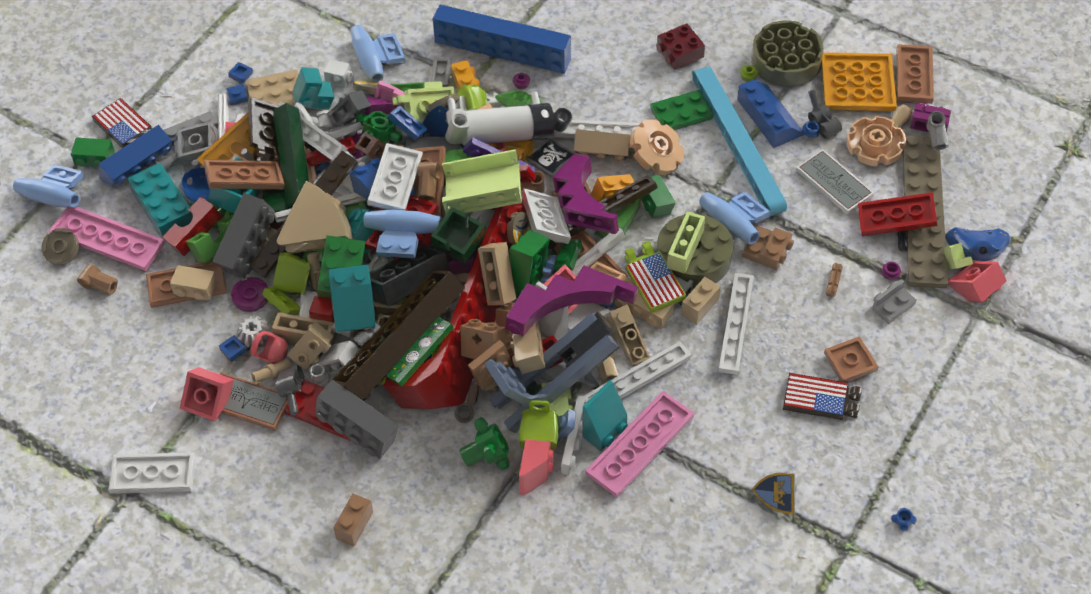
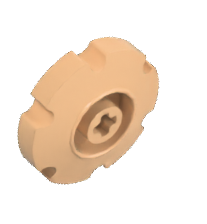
M875 116L874 119L864 117L851 125L846 144L850 154L857 155V160L863 164L878 166L879 163L890 165L901 157L906 144V137L903 130L894 127L895 122L879 116Z
M650 119L641 122L630 135V148L635 151L633 156L644 169H652L657 175L670 174L677 168L676 166L682 163L684 158V148L678 142L680 138L677 133L667 124L662 126L658 120Z

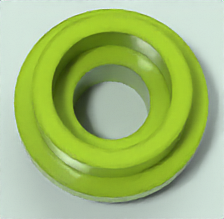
M746 65L741 68L740 75L743 80L749 82L757 77L758 71L754 66Z

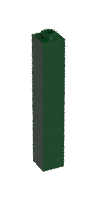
M285 103L274 109L273 114L281 173L285 184V203L287 208L292 209L305 182H309L299 108Z

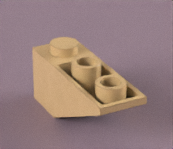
M628 304L605 314L607 321L614 329L612 333L631 365L633 366L649 359L650 356Z

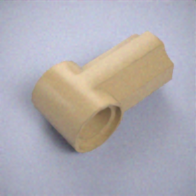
M614 353L597 367L602 383H607L618 376L614 363Z

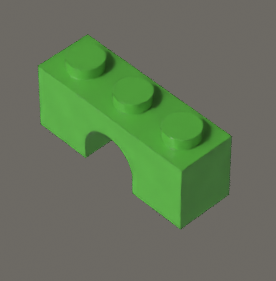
M230 214L217 222L220 235L215 241H213L210 234L200 232L186 241L195 261L208 263L214 259L234 214Z

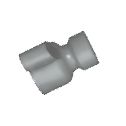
M376 322V327L369 328L368 331L363 330L353 338V341L359 348L371 339L373 334L380 328Z

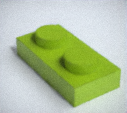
M274 288L264 289L262 295L270 304L276 306L281 313L299 315L301 307L283 291Z

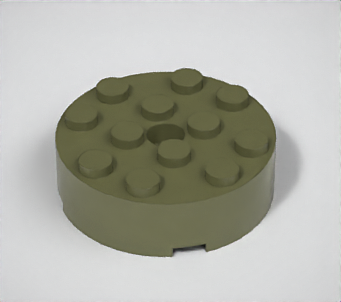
M788 20L772 22L764 26L755 35L751 56L752 66L755 67L761 78L781 87L803 85L812 80L820 70L823 42L815 30L802 26L800 22Z
M686 214L670 220L659 233L657 252L661 253L666 263L668 253ZM702 215L705 216L704 231L686 273L671 269L674 276L680 277L686 282L689 280L693 281V288L704 277L714 283L720 281L729 271L732 260L733 240L730 232L721 222L706 215Z

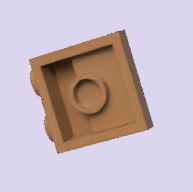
M757 225L756 230L760 233L759 239L752 245L747 243L742 252V257L777 270L780 264H784L787 250L790 251L793 246L792 234L778 228H774L771 231Z

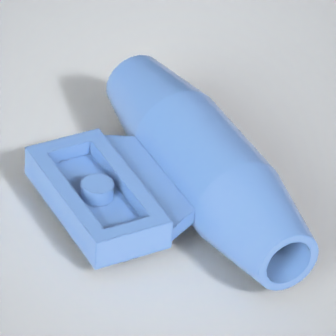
M355 25L351 28L350 33L354 51L362 69L371 82L378 83L383 80L382 63L392 65L405 62V55L395 33L379 36L373 41L362 25Z
M53 164L43 174L42 180L17 178L13 183V189L15 192L33 201L55 207L75 208L79 204L80 197L77 193L69 190V188H74L84 176L82 171Z
M709 192L703 194L699 201L710 217L721 222L731 235L750 245L754 244L760 236V233L751 223L756 224L768 218L770 214L767 208L746 192L731 198L730 203Z
M380 210L366 212L364 215V226L366 228L383 231V234L379 237L376 253L377 256L415 258L419 243L417 234L433 233L442 221L440 216L419 211Z

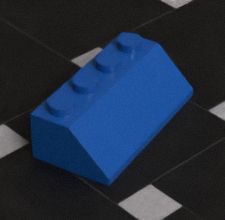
M751 80L739 85L738 102L773 148L804 136L800 126L768 85L757 80Z
M159 125L155 126L99 163V179L111 187L123 184L127 177L139 173L145 165L153 164L160 155L168 154L172 148V140Z

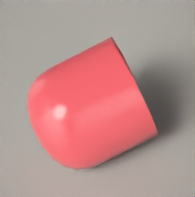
M268 331L258 333L251 346V354L272 364L283 361L288 353L287 341ZM264 336H268L265 348L257 355L261 339Z

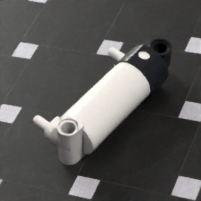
M538 92L531 93L533 104L464 111L463 108L456 109L454 99L449 98L447 100L449 111L446 112L449 127L445 138L451 144L466 145L473 137L486 144L552 139L554 131L563 132L567 129L572 120V114L566 108H559L556 112H553L549 103H540Z

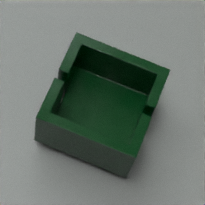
M451 207L431 235L432 247L445 252L446 255L450 252V257L465 265L484 238L485 225L469 217L467 228V215Z

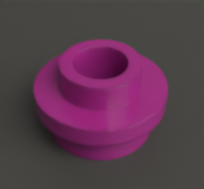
M518 73L513 77V84L518 89H525L530 84V77L525 73Z
M887 262L882 267V275L889 280H895L900 277L901 268L896 262Z

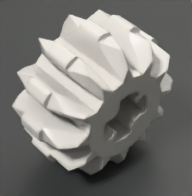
M250 315L248 320L243 318V323H238L236 335L241 343L249 348L258 333L262 331L270 332V329L265 319L261 320L259 315L253 319ZM264 336L259 344L263 346L268 336Z

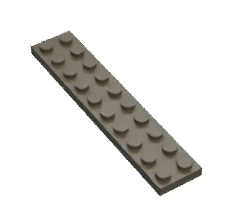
M905 135L906 144L902 151L904 196L933 192L938 224L935 227L908 230V286L947 289V260L943 251V247H946L940 150L932 149L929 136Z

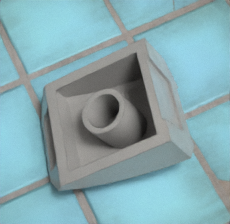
M212 121L177 130L174 139V156L176 159L197 160L199 156L218 140V132Z

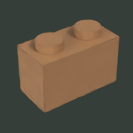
M352 493L333 527L337 540L352 546L356 545L373 514L371 500Z

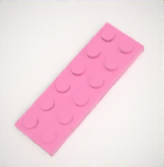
M67 207L49 230V233H51L56 228L68 229L77 236L80 247L143 271L148 270L165 245V241L162 238L78 207Z
M662 391L585 470V474L617 498L694 417V412Z

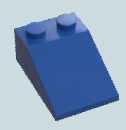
M375 158L370 163L359 166L349 173L354 192L367 200L381 158ZM412 188V191H411L410 196L413 195V194H415V191H414L413 188Z

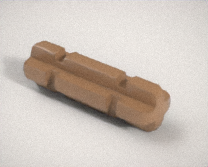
M834 263L826 289L827 296H836L843 268L842 264Z

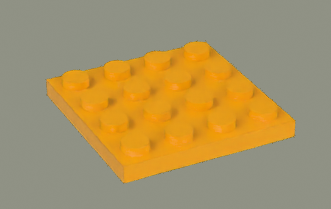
M823 52L821 69L824 105L830 110H896L897 103L891 54Z

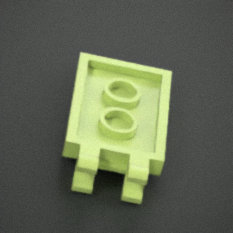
M453 86L408 89L404 91V95H397L396 98H392L393 105L404 104L405 110L418 122L422 123L428 115L425 110L428 105L455 92Z

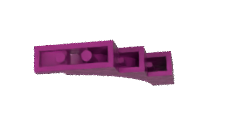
M573 154L553 176L555 192L559 195L560 208L564 209L566 224L616 234L619 231L617 214L606 212L605 205L593 199L584 189L585 182L592 173L590 157Z
M583 265L574 281L555 274L546 290L527 283L506 316L505 329L513 334L524 337L527 331L542 317L571 305L586 303L611 305L614 298L633 305L636 300L638 287Z

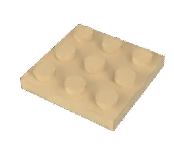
M295 69L246 80L250 98L253 97L276 105L282 101L294 106L292 90L298 77V70Z

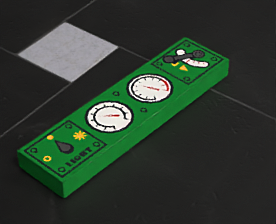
M438 317L386 375L388 379L402 387L454 328L453 325Z

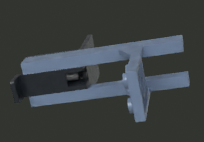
M599 312L590 313L543 353L545 368L522 374L519 368H506L501 362L497 363L492 359H489L484 364L501 389L489 399L493 407L501 409L512 399L523 404L522 407L504 421L508 430L514 433L519 431L522 418L521 413L523 410L529 409V401H548L551 404L578 380L594 389L600 387L591 372L620 348L611 335L614 329ZM561 357L564 359L567 369L536 395L531 396L526 393V387ZM541 404L534 405V407H537V408H544V407H545L544 405H541Z

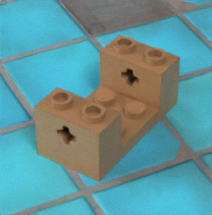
M509 302L496 309V323H483L479 319H471L469 322L461 325V356L476 359L499 340L505 345L509 356L514 354L511 348V341L513 339L510 332L505 329L506 316L515 303Z

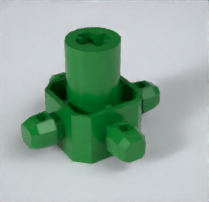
M374 111L369 116L359 114L356 117V122H361V126H363L362 135L364 132H367L385 145L389 141L399 143L402 140V134L395 130L396 125L387 118L389 114Z
M483 417L476 419L474 426L478 432L474 438L475 441L460 448V455L467 466H471L485 459L489 465L496 462L499 469H507L510 466L507 457L509 446L498 425L494 423L488 426L487 421Z

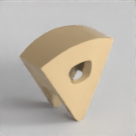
M306 181L277 238V243L280 246H286L288 253L294 254L324 249L327 235L353 239L350 224L343 211L322 189Z

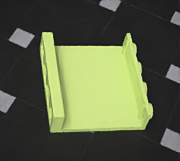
M516 149L442 163L446 177V197H442V202L446 214L451 207L463 213H470L522 203L520 168Z

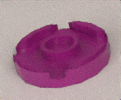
M249 277L246 278L247 280L238 281L231 291L232 302L236 308L245 312H253L267 304L268 300L262 293L268 287L263 280Z

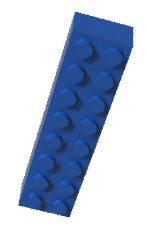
M441 4L432 18L435 43L563 74H565L571 61V35Z

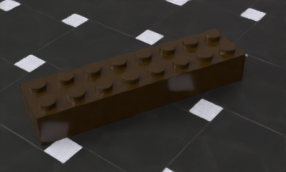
M433 270L332 380L365 401L370 396L371 390L383 382V377L390 372L439 316L448 311V306L461 297V292L465 287L451 271Z

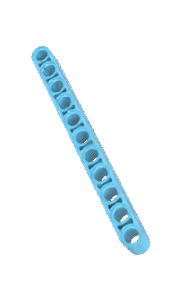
M708 66L692 71L694 84L703 94L713 113L716 124L760 204L770 211L769 217L786 212L787 204L785 198L712 68Z

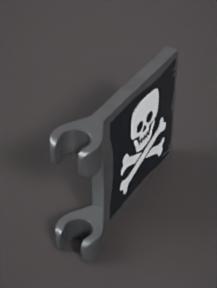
M550 139L526 160L553 178L575 153Z

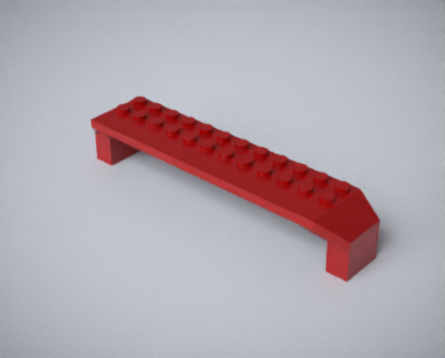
M522 203L492 208L495 209L481 247L490 243L507 242L509 253L513 244H510L508 241L507 224L511 221L512 218L510 216L514 212H525L527 214ZM479 252L450 321L454 328L442 341L438 353L421 364L402 387L389 380L388 377L386 378L383 386L400 408L438 409L463 405L474 378L468 365L475 359L461 356V325L469 322L471 319H479L483 323H495L496 309L501 307V305L487 304Z

